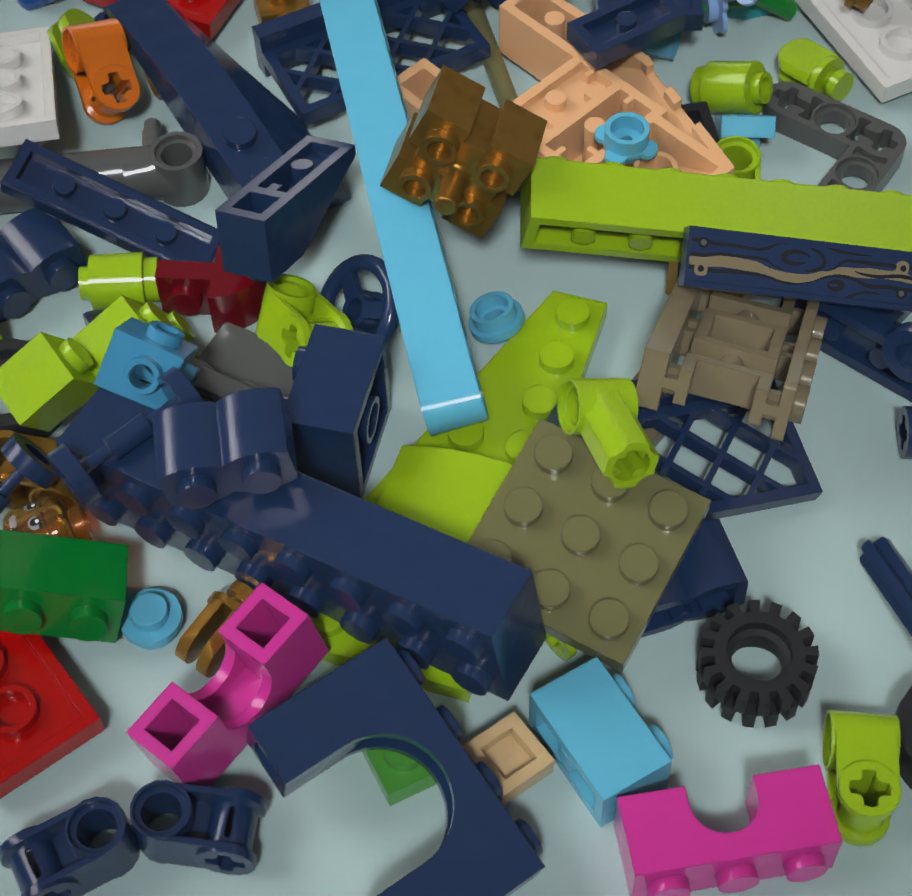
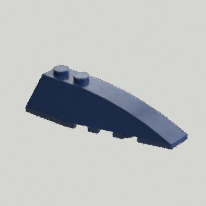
M119 0L105 6L109 18H116L121 23L128 47L183 131L195 135L201 141L206 166L228 199L304 137L310 135L299 117L167 0ZM341 182L327 211L351 200V193L343 182Z

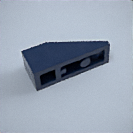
M307 135L215 210L223 270L249 277V279L256 282L273 283L304 255L356 156L355 145Z

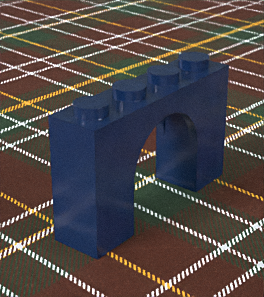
M387 637L248 725L247 743L283 798L346 757L368 750H387L405 755L420 764L432 776L442 794L446 811L445 833L440 848L425 863L377 896H509L535 878L545 868V865L538 857L543 853V848L532 828L522 818L513 821L498 799L503 795V791L493 772L482 761H478L476 764L473 763L460 744L464 736L455 717L444 705L435 708L421 688L425 684V678L414 658L406 650L397 653Z

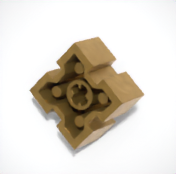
M444 65L425 94L419 112H414L397 139L379 186L420 207L427 199L433 201L434 208L442 214L441 218L482 239L501 213L507 193L513 196L533 169L547 120L508 99L498 108L482 99L486 87Z

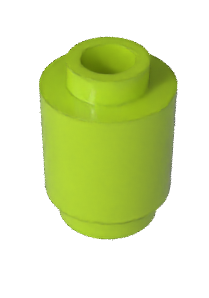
M709 61L705 66H698L694 70L690 83L692 102L707 101L712 114L756 115L770 101L773 91L772 77L769 72H766L764 65L760 61Z
M144 252L89 255L88 266L79 267L78 285L81 300H90L93 310H105L121 295L144 304L147 301H160L154 277L159 257H145Z

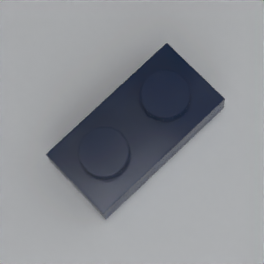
M617 0L568 22L566 39L595 70H598L683 31L686 13L672 0Z

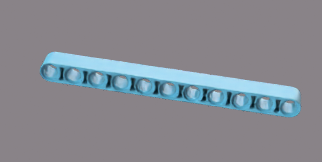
M319 0L418 400L429 434L432 437L489 420L431 200H425L420 207L379 186L395 143L409 122L378 2L377 0Z

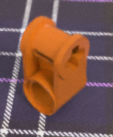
M111 18L64 27L62 30L63 52L68 67L73 73L86 115L92 121L101 125H113L119 122L126 115L127 110L137 102L140 94V85L131 62L126 35L118 19Z

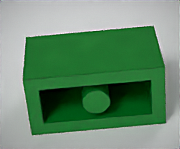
M0 529V631L15 634L72 638L81 641L116 643L126 603L129 545Z

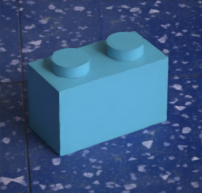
M596 656L530 693L529 724L548 752L556 760L555 762L601 828L614 820L617 797L667 789L673 752L663 732L654 724L647 726L635 710V699L626 681L618 673L610 675Z

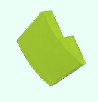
M402 445L377 505L468 543L513 465L483 455L459 450Z

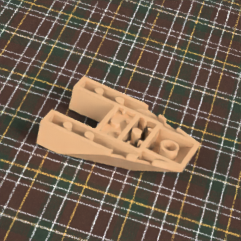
M506 0L499 5L500 52L540 80L512 101L547 120L537 157L560 156L570 161L605 163L606 151L603 145L595 140L596 128L606 124V121L614 114L633 112L641 115L648 121L650 126L649 139L658 144V153L651 160L640 158L634 163L625 164V166L649 169L676 168L688 173L708 175L729 173L734 175L735 166L700 121L696 125L681 107L682 98L672 85L666 88L653 71L654 62L648 55L642 51H637L595 70L566 39L567 23L585 15V13L565 0ZM422 58L397 76L409 120L414 112H419L425 94L441 70L426 58ZM522 184L519 186L517 191L521 192Z

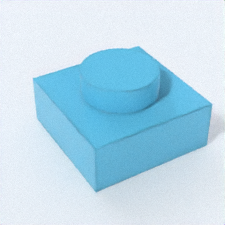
M716 114L715 127L718 136L721 138L728 136L746 137L755 142L760 148V138H775L776 116Z

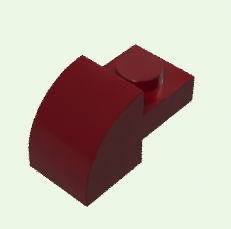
M220 245L217 247L214 262L158 260L154 277L164 312L171 313L175 311L185 316L196 314L211 315L214 333H217L222 325L227 322L246 328L258 321L266 282H256L246 276L225 272L223 270Z

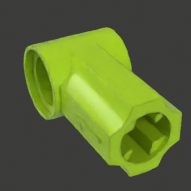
M566 378L559 388L557 398V414L561 429L567 435L582 436L603 476L609 477L613 487L632 488L646 476L654 474L660 456L637 419L639 401L634 383L629 378Z

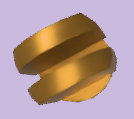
M235 580L227 589V594L214 591L207 600V606L181 636L175 655L187 664L194 662L198 658L196 670L207 678L213 677L219 670L226 651L225 642L218 633V630L254 590L247 584Z

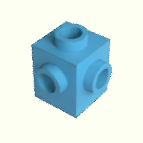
M131 317L115 328L94 385L156 410L169 401L162 391L157 377L173 366L178 368L191 384L195 386L200 368L193 366L192 362L198 346L185 341L184 332L170 324L160 321H151L150 324Z

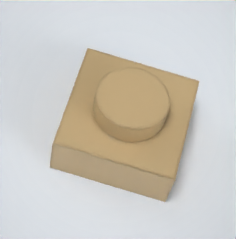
M515 711L462 745L474 764L482 761L493 772L503 791V795L498 798L503 806L550 775L554 770L556 761Z

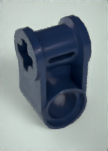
M160 780L144 785L134 795L130 804V820L142 853L151 861L160 864L205 868L227 875H244L253 872L256 868L257 856L252 851L257 822L265 817L268 802L260 794L244 788L229 786L215 788ZM163 814H174L180 817L179 821L168 830L155 831L148 828L156 817Z
M93 797L83 800L75 807L39 825L31 826L15 833L0 846V862L2 866L12 870L21 891V896H82L115 878L125 875L134 867L140 854V846L132 824L119 804L107 797ZM108 829L116 830L115 836L108 844L99 848H90L91 842L100 832Z

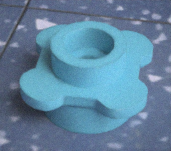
M633 112L614 114L606 121V124L598 126L595 130V140L601 143L606 151L605 162H618L625 165L634 163L640 158L651 160L658 153V144L649 139V123L639 114Z

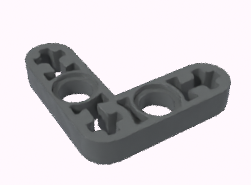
M781 81L773 84L771 99L764 105L762 115L776 116L775 131L837 159V162L818 186L843 185L849 189L881 192L899 169L906 148V137L900 129L799 83ZM833 122L843 126L846 131L832 134L824 131L820 125ZM847 176H858L866 180L869 185L864 188H852L844 184L841 179Z

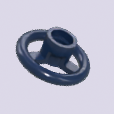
M371 254L352 256L340 263L331 272L320 294L334 306L337 295L342 288L345 297L343 313L350 320L353 331L385 336L387 346L395 333L399 319L384 260ZM368 271L374 274L381 284L383 294L362 289L358 272Z

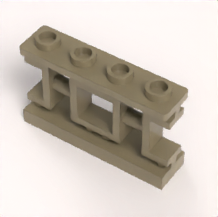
M678 277L645 347L636 386L639 406L657 411L665 392L674 395L672 403L685 406L690 393L751 409L747 423L760 426L762 418L773 420L774 425L770 439L783 442L788 421L801 424L828 320L826 317L817 315L820 303L807 302L806 309L803 310L794 307L796 300L784 299L782 307H777L729 295L726 292L678 287ZM697 312L703 313L701 319L696 318ZM786 335L797 336V342L785 341ZM680 355L685 356L682 365L677 364ZM773 379L785 382L783 392L771 389Z

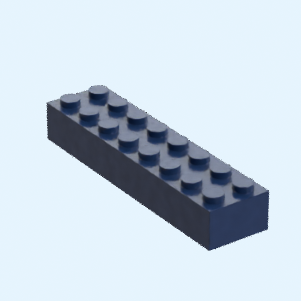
M99 387L55 444L57 447L64 444L81 463L106 445L103 441L106 436L139 413L146 417L155 410ZM154 435L119 460L113 455L88 473L101 496L86 507L93 516L103 523L116 526L120 522L133 528L149 544L162 549L168 544L183 551L194 564L202 569L214 571L218 567L233 574L238 581L247 584L253 590L262 582L308 614L311 619H318L322 613L339 622L346 633L360 642L372 644L374 640L380 642L387 637L397 653L406 650L414 658L420 669L426 670L431 665L450 674L459 686L475 695L484 696L489 692L509 701L547 638L534 576L531 570L298 472L299 477L280 486L271 493L233 492L222 499L216 500L212 505L200 509L171 506L157 483Z

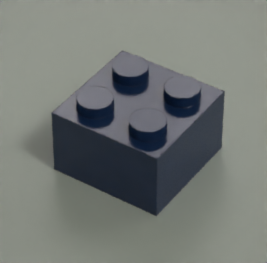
M314 324L307 347L299 346L295 353L292 367L294 383L290 394H282L291 414L298 472L363 499L391 410L385 336Z

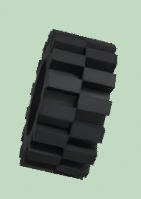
M748 600L746 612L742 613L738 602L727 606L725 617L717 612L711 618L709 629L706 627L704 629L696 671H698L697 684L700 691L707 689L705 701L712 709L720 702L723 704L721 717L730 722L735 713L739 712L744 714L742 726L754 728L756 716H763L765 728L776 726L779 714L788 721L796 715L798 705L803 708L808 700L818 669L819 649L818 646H812L814 634L809 626L798 631L801 621L799 615L792 611L786 619L779 617L782 608L780 604L771 602L769 612L760 611V600ZM741 648H762L771 652L779 659L782 671L772 680H753L743 676L734 668L732 656Z

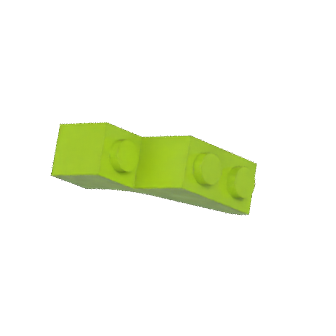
M121 295L73 338L68 337L65 340L39 332L0 367V398L20 426L50 432L67 416L85 405L99 388V386L94 385V382L116 327L131 317L150 324L151 321H160L184 332V340L192 343L191 340L196 337L195 332L177 312L167 313L160 310L151 301H147L144 304ZM197 350L196 355H195V357H194V358H196V359H197V358L199 357V355H200V353H199L198 350Z

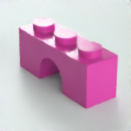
M262 582L218 630V633L225 642L226 651L224 660L215 676L203 688L189 694L174 682H171L126 732L150 762L176 783L211 787L247 746L248 725L284 703L329 652L309 615Z
M820 765L752 775L745 800L750 824L739 831L730 833L713 831L696 819L691 811L685 786L617 797L614 829L629 895L690 896L691 891L718 887L721 893H738L755 887L762 879L786 876L790 882H804L824 875L828 868L833 867L843 841Z

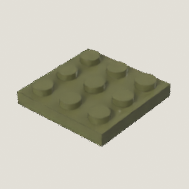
M540 418L467 544L531 570L534 576L545 633L593 658L597 656L601 662L623 672L710 509L711 500L656 473L646 476L635 487L614 488L609 477L603 476L583 438L577 435H567L560 427Z

